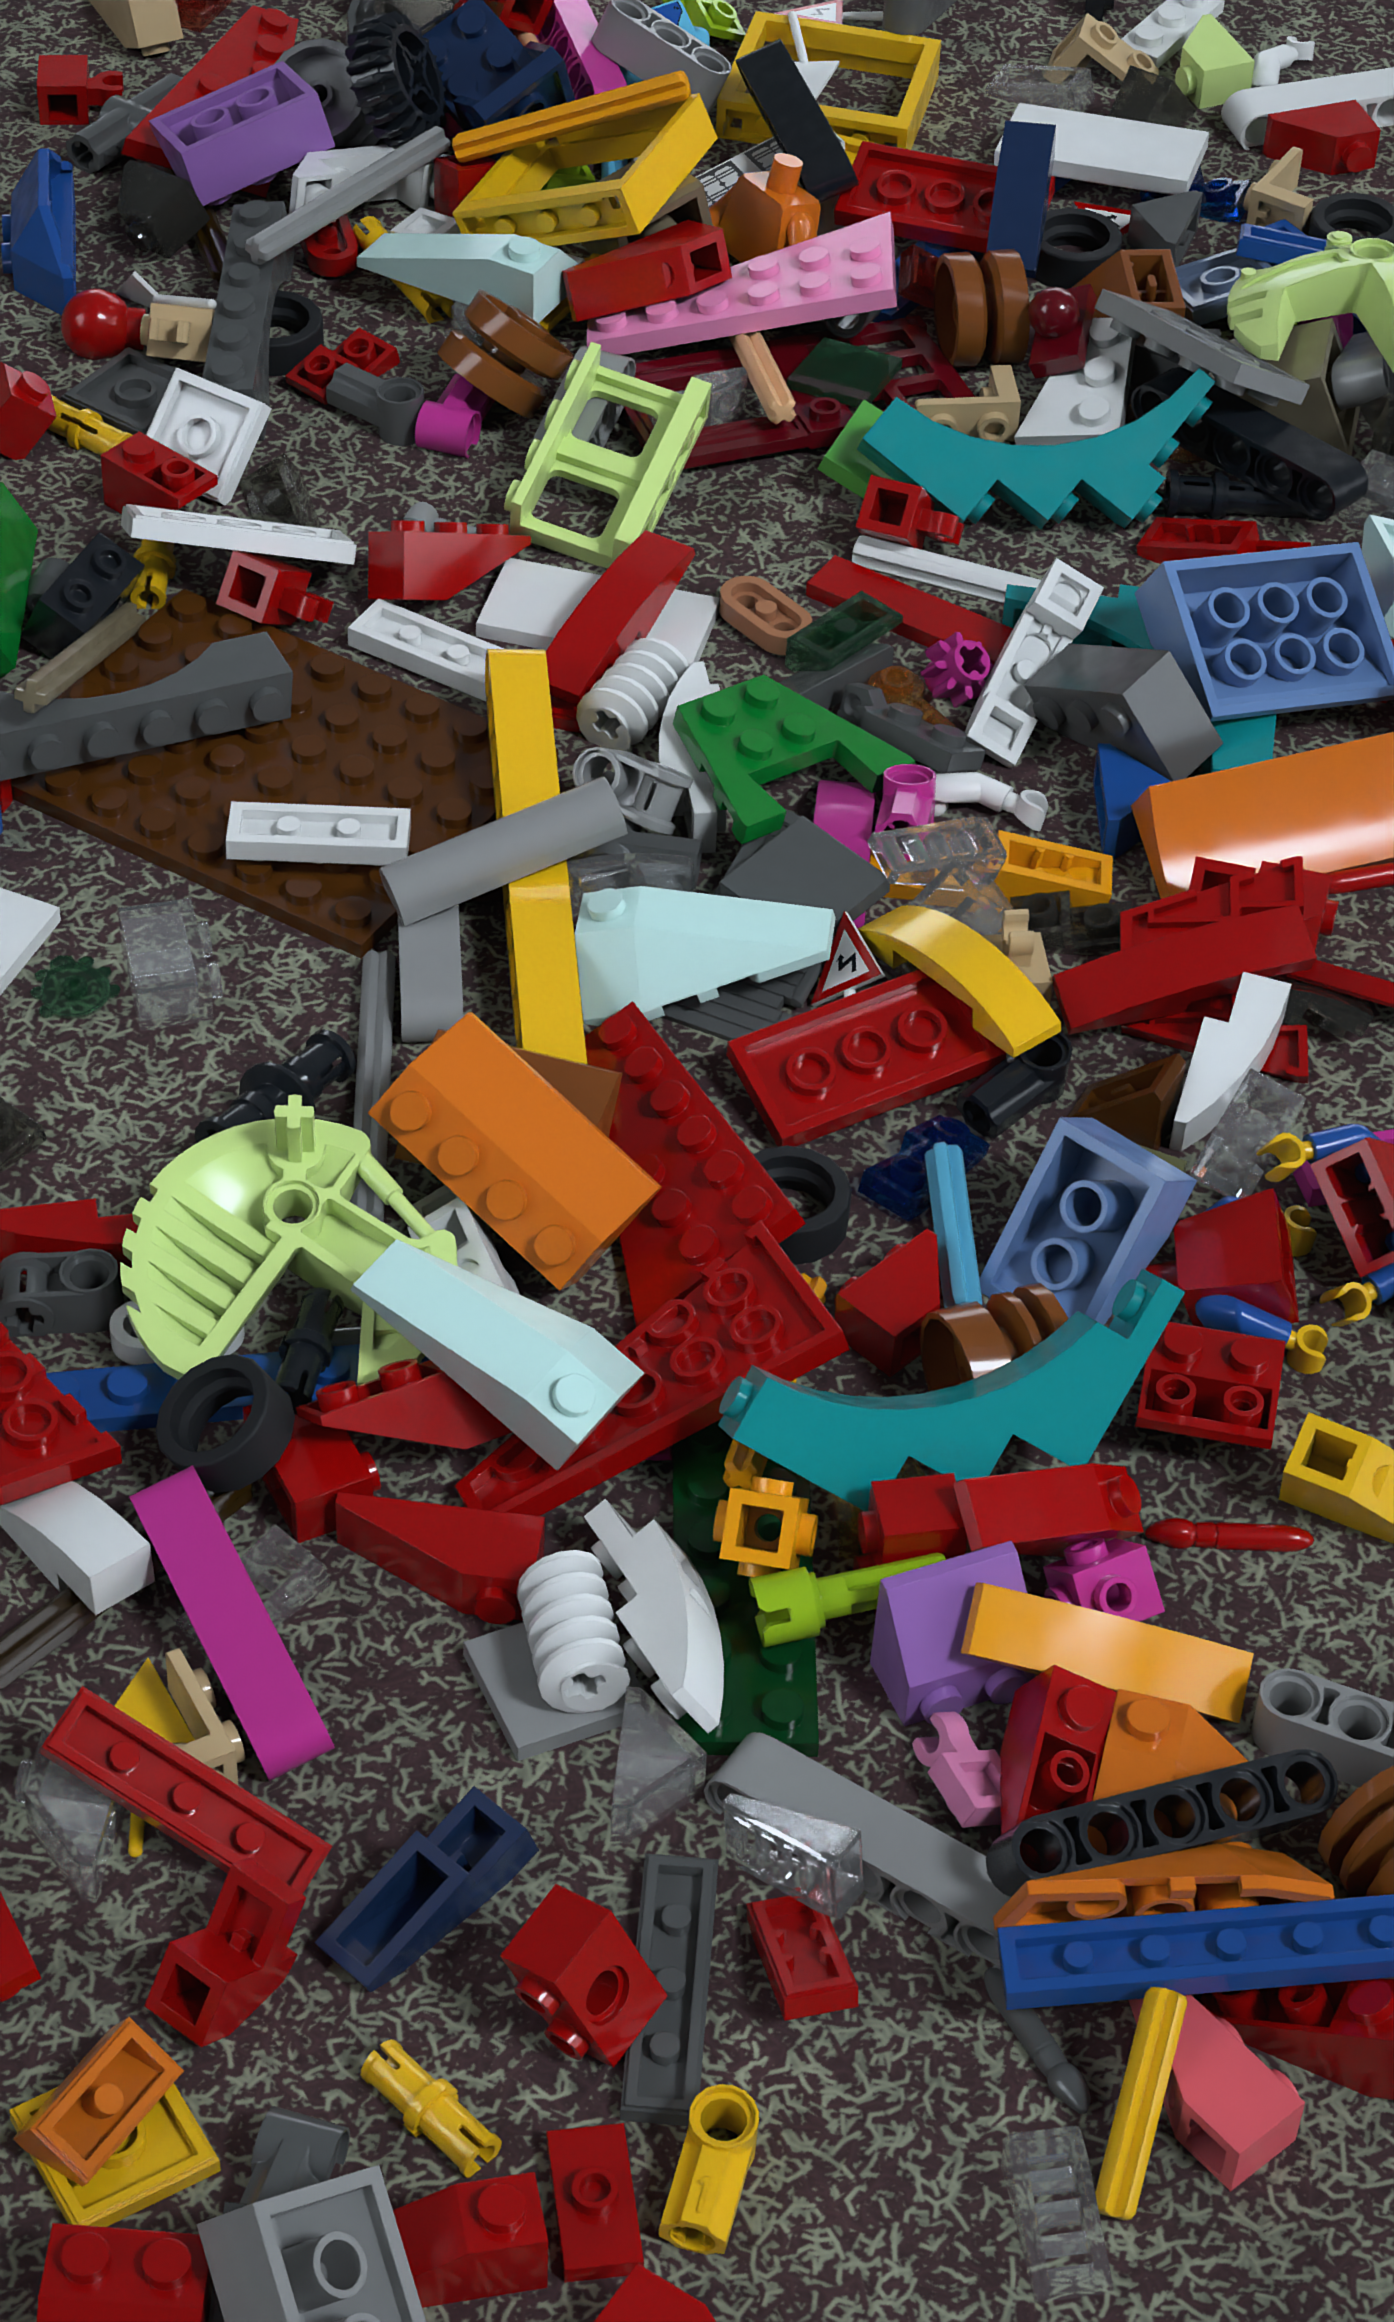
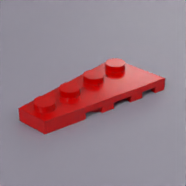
M0 1322V1506L121 1464L122 1456L119 1443L107 1431L100 1433L87 1419L86 1409L70 1393L65 1396L47 1378L46 1368L30 1352L25 1355L9 1339L8 1329Z

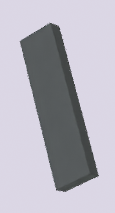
M645 1853L636 1949L668 1996L626 2051L620 2121L688 2126L690 2106L696 2095L700 2093L719 1859Z

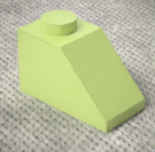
M1212 14L1202 15L1182 47L1180 67L1176 70L1175 74L1177 90L1182 96H1188L1198 109L1222 105L1235 92L1251 88L1255 61Z

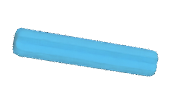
M939 1142L934 1144L933 1149L926 1152L925 1162L934 1233L937 1235L938 1264L944 1308L977 1301L982 1305L963 1152L958 1145H947L945 1142Z

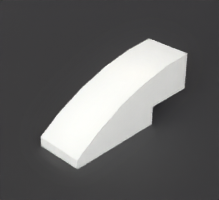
M1243 972L1229 1023L1204 1016L1175 1115L1169 1149L1183 1151L1206 1136L1234 1109L1256 1080L1275 1044L1285 1016L1292 984Z
M73 1481L0 1506V1525L59 1592L70 1587L95 1615L155 1582L150 1543L104 1501Z

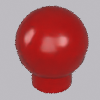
M100 288L84 290L73 296L63 310L61 317L63 338L76 355L91 360L112 358L128 347L133 350H143L144 345L140 341V327L142 317L146 313V308L127 307L125 301L115 293Z

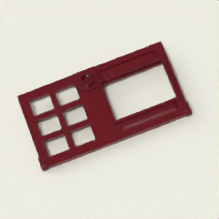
M919 315L869 323L859 334L851 338L837 337L828 330L765 341L796 402L793 407L796 416L791 422L783 419L778 424L772 423L767 416L703 427L683 469L809 447V449L830 447L853 416L847 406L861 404L863 400L868 402L884 400L889 406L895 397L910 405L904 396L936 390L941 391L945 398L975 397V395L927 333V325ZM903 340L909 349L873 354L867 346ZM734 347L635 363V378L680 394H684L691 377L712 383L711 389L750 382ZM845 349L849 350L853 356L851 359L817 364L812 355ZM921 365L927 374L891 379L886 371ZM866 375L871 381L870 384L835 389L830 382L831 380ZM624 406L621 415L644 449L654 425L647 414Z

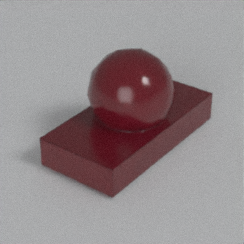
M1091 284L1069 289L1048 287L1037 292L1030 302L1028 314L1030 325L1034 328L1035 334L1029 367L1035 379L1084 368L1090 337L1089 330L1092 325L1097 298Z

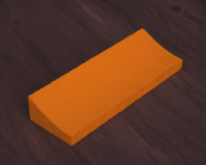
M1394 732L1149 786L1131 805V809L1160 898L1163 899L1189 890L1196 856L1256 868L1255 873L1259 872L1262 860L1280 864V860L1293 856H1303V869L1324 874L1394 861Z

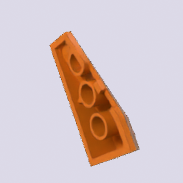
M1118 1688L1093 1801L1248 1762V1760L1190 1704ZM1220 1793V1805L1224 1812L1230 1818L1237 1820V1811L1233 1801L1226 1794ZM1154 1809V1819L1157 1827L1166 1836L1172 1838V1825L1168 1817L1163 1812ZM1088 1825V1839L1092 1847L1099 1853L1106 1855L1107 1844L1104 1836L1095 1827Z
M1227 1842L1026 1881L993 1916L994 1930L998 1931L1000 1927L1335 1899L1331 1883L1286 1854L1254 1849L1251 1845L1244 1842Z

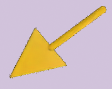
M147 1658L114 1706L171 1743H189L194 1741L195 1739L150 1659ZM132 1812L130 1813L128 1854L131 1857H139L143 1853L145 1821Z

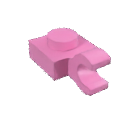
M957 1712L933 1713L930 1720L937 1729L939 1738H916L912 1743L916 1757L923 1765L931 1767L927 1773L946 1801L948 1809L956 1817L962 1828L1001 1825V1758L995 1749L978 1750L972 1741L965 1720Z

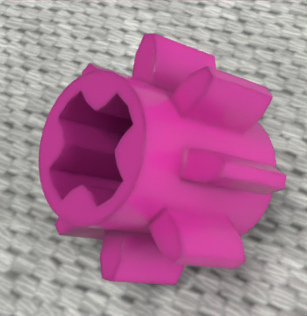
M956 632L944 641L939 640L924 651L931 662L921 671V676L924 677L925 683L935 699L937 697H951L954 708H958L972 698L976 699L979 697L986 683L983 678L993 668L989 655L980 641H964L961 633Z

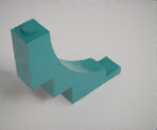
M1141 1269L1136 1280L1131 1279L1126 1282L1117 1294L1112 1307L1114 1318L1109 1327L1077 1311L1052 1335L1024 1355L1004 1366L962 1384L922 1394L871 1397L820 1391L784 1380L752 1365L746 1377L738 1376L725 1392L719 1408V1412L723 1414V1417L718 1426L734 1440L863 1511H868L871 1482L896 1479L908 1456L941 1474L954 1473L956 1482L963 1479L985 1477L990 1475L1014 1434L1069 1466L1087 1464L1185 1292L1164 1279Z

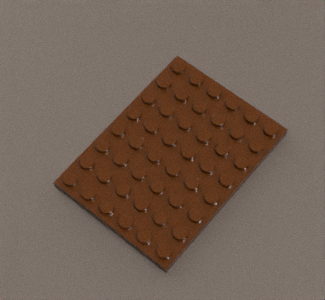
M182 589L146 620L134 636L56 699L90 698L122 693L147 686L178 672L197 659L214 642L267 632L293 671L291 718L11 779L13 800L362 959L398 923V913L384 889L379 873V868L384 866L227 859L226 834L231 801L411 809V831L408 856L496 820L488 719L268 624L259 623L217 605L216 602L191 591ZM556 748V757L558 764V749Z

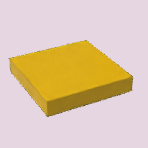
M174 2083L92 2179L83 2187L29 2154L67 2223L73 2225L108 2227L221 2171L218 2156ZM58 2087L9 2109L10 2120L17 2133Z

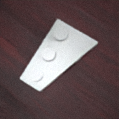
M1093 318L1089 330L1090 337L1084 368L1049 376L1014 436L1016 445L1064 444L1098 437L1124 426L1136 339L1110 328L1113 318Z

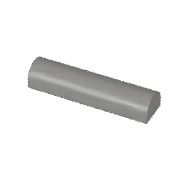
M602 776L379 868V873L384 889L404 926H407L628 834L614 791L607 779Z

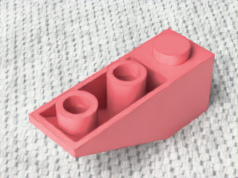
M1184 1995L1187 1999V2007L1163 2103L1175 2138L1231 2192L1296 2140L1305 2101L1299 2097L1295 2086L1286 2075L1279 2070L1269 2069L1244 2045L1241 2036L1228 2021L1220 2017H1214L1192 1995ZM1143 1999L1129 2000L1136 2024L1138 2023Z

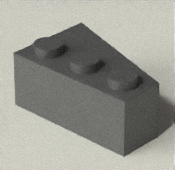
M1069 643L1024 684L1025 689L1034 702L1033 711L1036 717L1047 728L1056 730L1063 736L1096 751L1098 743H1110L1170 781L1187 778L1223 744L1174 657L1167 650Z

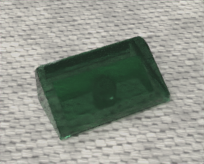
M860 591L787 638L785 667L791 671H829L903 622V615L867 593Z

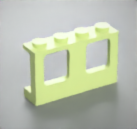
M591 342L582 361L574 359L571 363L564 385L566 393L562 401L558 399L552 401L545 420L544 428L547 431L542 440L535 438L532 441L525 459L524 468L527 471L522 481L518 479L512 481L506 495L504 510L511 512L509 535L531 536V543L593 565L609 568L615 559L645 530L653 533L708 418L712 383L691 377L684 394L674 392L600 366L601 345ZM599 397L651 415L657 420L640 455L629 457L577 439L572 435V431L589 399ZM562 477L611 494L618 499L614 511L599 537H587L539 520L532 515L550 478Z

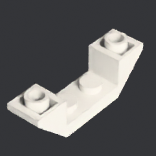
M376 145L308 152L293 173L289 214L400 146ZM442 154V155H440V156H438V157H445V156H451V155ZM434 160L365 202L398 199L414 210L421 207L435 211Z

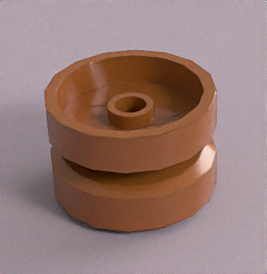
M1015 249L988 250L978 264L974 256L969 252L943 253L938 258L933 289L935 331L942 353L954 369L974 368L980 362L983 353L992 365L1020 364L1024 361L1028 349L1030 332L1028 283L1020 254Z
M479 289L464 311V315L468 324L485 340L464 329H452L437 354L453 370L482 392L517 414L532 419L546 399L547 394L544 386L526 368L543 378L559 380L574 355L549 334L547 329L526 313Z

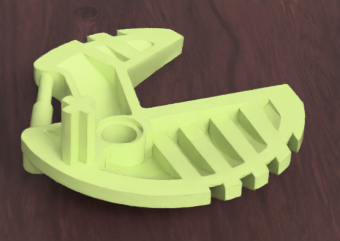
M1333 231L1327 235L1324 251L1302 255L1269 268L1255 270L1254 268L1247 267L1241 270V277L1234 283L1228 296L1227 322L1230 330H1234L1236 340L1259 359L1279 361L1295 322L1355 313L1394 373L1393 243L1379 238H1365L1352 243L1351 234L1344 231Z
M288 1095V1106L276 1105L274 1119L234 1126L194 1144L164 1167L149 1184L150 1193L154 1195L152 1200L149 1202L142 1197L138 1200L132 1213L133 1222L139 1226L137 1233L126 1228L123 1238V1255L132 1261V1268L120 1262L122 1291L139 1307L140 1312L126 1304L130 1323L139 1341L154 1362L164 1372L177 1380L198 1364L212 1357L224 1356L246 1322L261 1306L287 1269L315 1288L331 1290L329 1296L331 1299L336 1295L340 1296L345 1307L362 1316L357 1386L378 1379V1369L387 1364L405 1359H417L419 1364L425 1357L420 1350L350 1289L396 1239L458 1267L455 1236L445 1229L435 1231L402 1194L403 1189L371 1154L370 1139L364 1132L343 1124L315 1119L313 1106H302L301 1095ZM361 1179L367 1183L385 1205H390L420 1239L408 1238L349 1202ZM290 1216H300L306 1219L300 1223L293 1224L282 1221Z

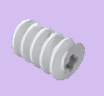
M640 638L631 643L624 654L616 659L613 666L605 671L602 678L596 681L591 690L582 697L577 705L576 719L582 734L591 743L604 748L628 751L630 745L641 742L648 730H651L658 719L663 717L673 689L689 667L687 659L678 649L666 641L656 638Z
M580 1550L559 1551L541 1558L531 1565L519 1579L516 1592L527 1631V1640L533 1654L532 1661L538 1676L537 1683L541 1696L551 1707L567 1713H590L603 1710L622 1697L627 1691L630 1682L628 1670L624 1668L625 1656L622 1647L618 1644L620 1637L617 1626L613 1623L615 1617L611 1603L608 1601V1589L605 1581L602 1579L604 1573L600 1560L593 1554Z

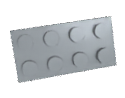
M1102 289L1095 305V309L1113 318L1110 328L1135 339H1139L1140 335L1143 334L1146 339L1145 347L1170 358H1173L1175 352L1178 353V357H1180L1178 365L1194 373L1199 368L1207 375L1210 371L1213 372L1212 375L1216 381L1214 384L1231 393L1243 396L1245 389L1249 388L1247 393L1249 396L1277 407L1280 399L1302 405L1310 387L1309 384L1259 359L1170 310L1106 289Z

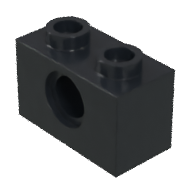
M99 532L38 600L21 637L53 659L109 614L126 603L145 565Z

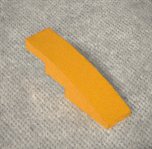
M998 830L993 847L935 834L930 850H918L912 855L910 861L889 859L884 849L875 845V839L872 838L870 864L890 877V892L883 896L885 898L1028 910H1051L1109 904L1112 896L1113 856Z
M977 1582L961 1648L962 1654L1037 1675L1055 1664L1116 1692L1119 1688L1190 1704L1202 1716L1233 1723H1240L1254 1655L1251 1652L1128 1618Z

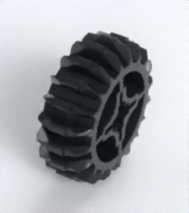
M396 11L390 13L382 12L363 19L362 23L353 26V32L348 35L347 40L349 47L345 49V56L349 61L346 72L351 76L352 86L350 89L355 92L358 100L356 106L361 107L365 116V123L373 126L374 135L378 139L382 138L388 147H401L434 126L444 127L446 125L445 113L448 112V105L444 100L447 90L442 84L441 76L443 73L437 66V56L433 55L429 48V40L421 36L420 27L416 23L412 24L411 19L406 14L400 15Z

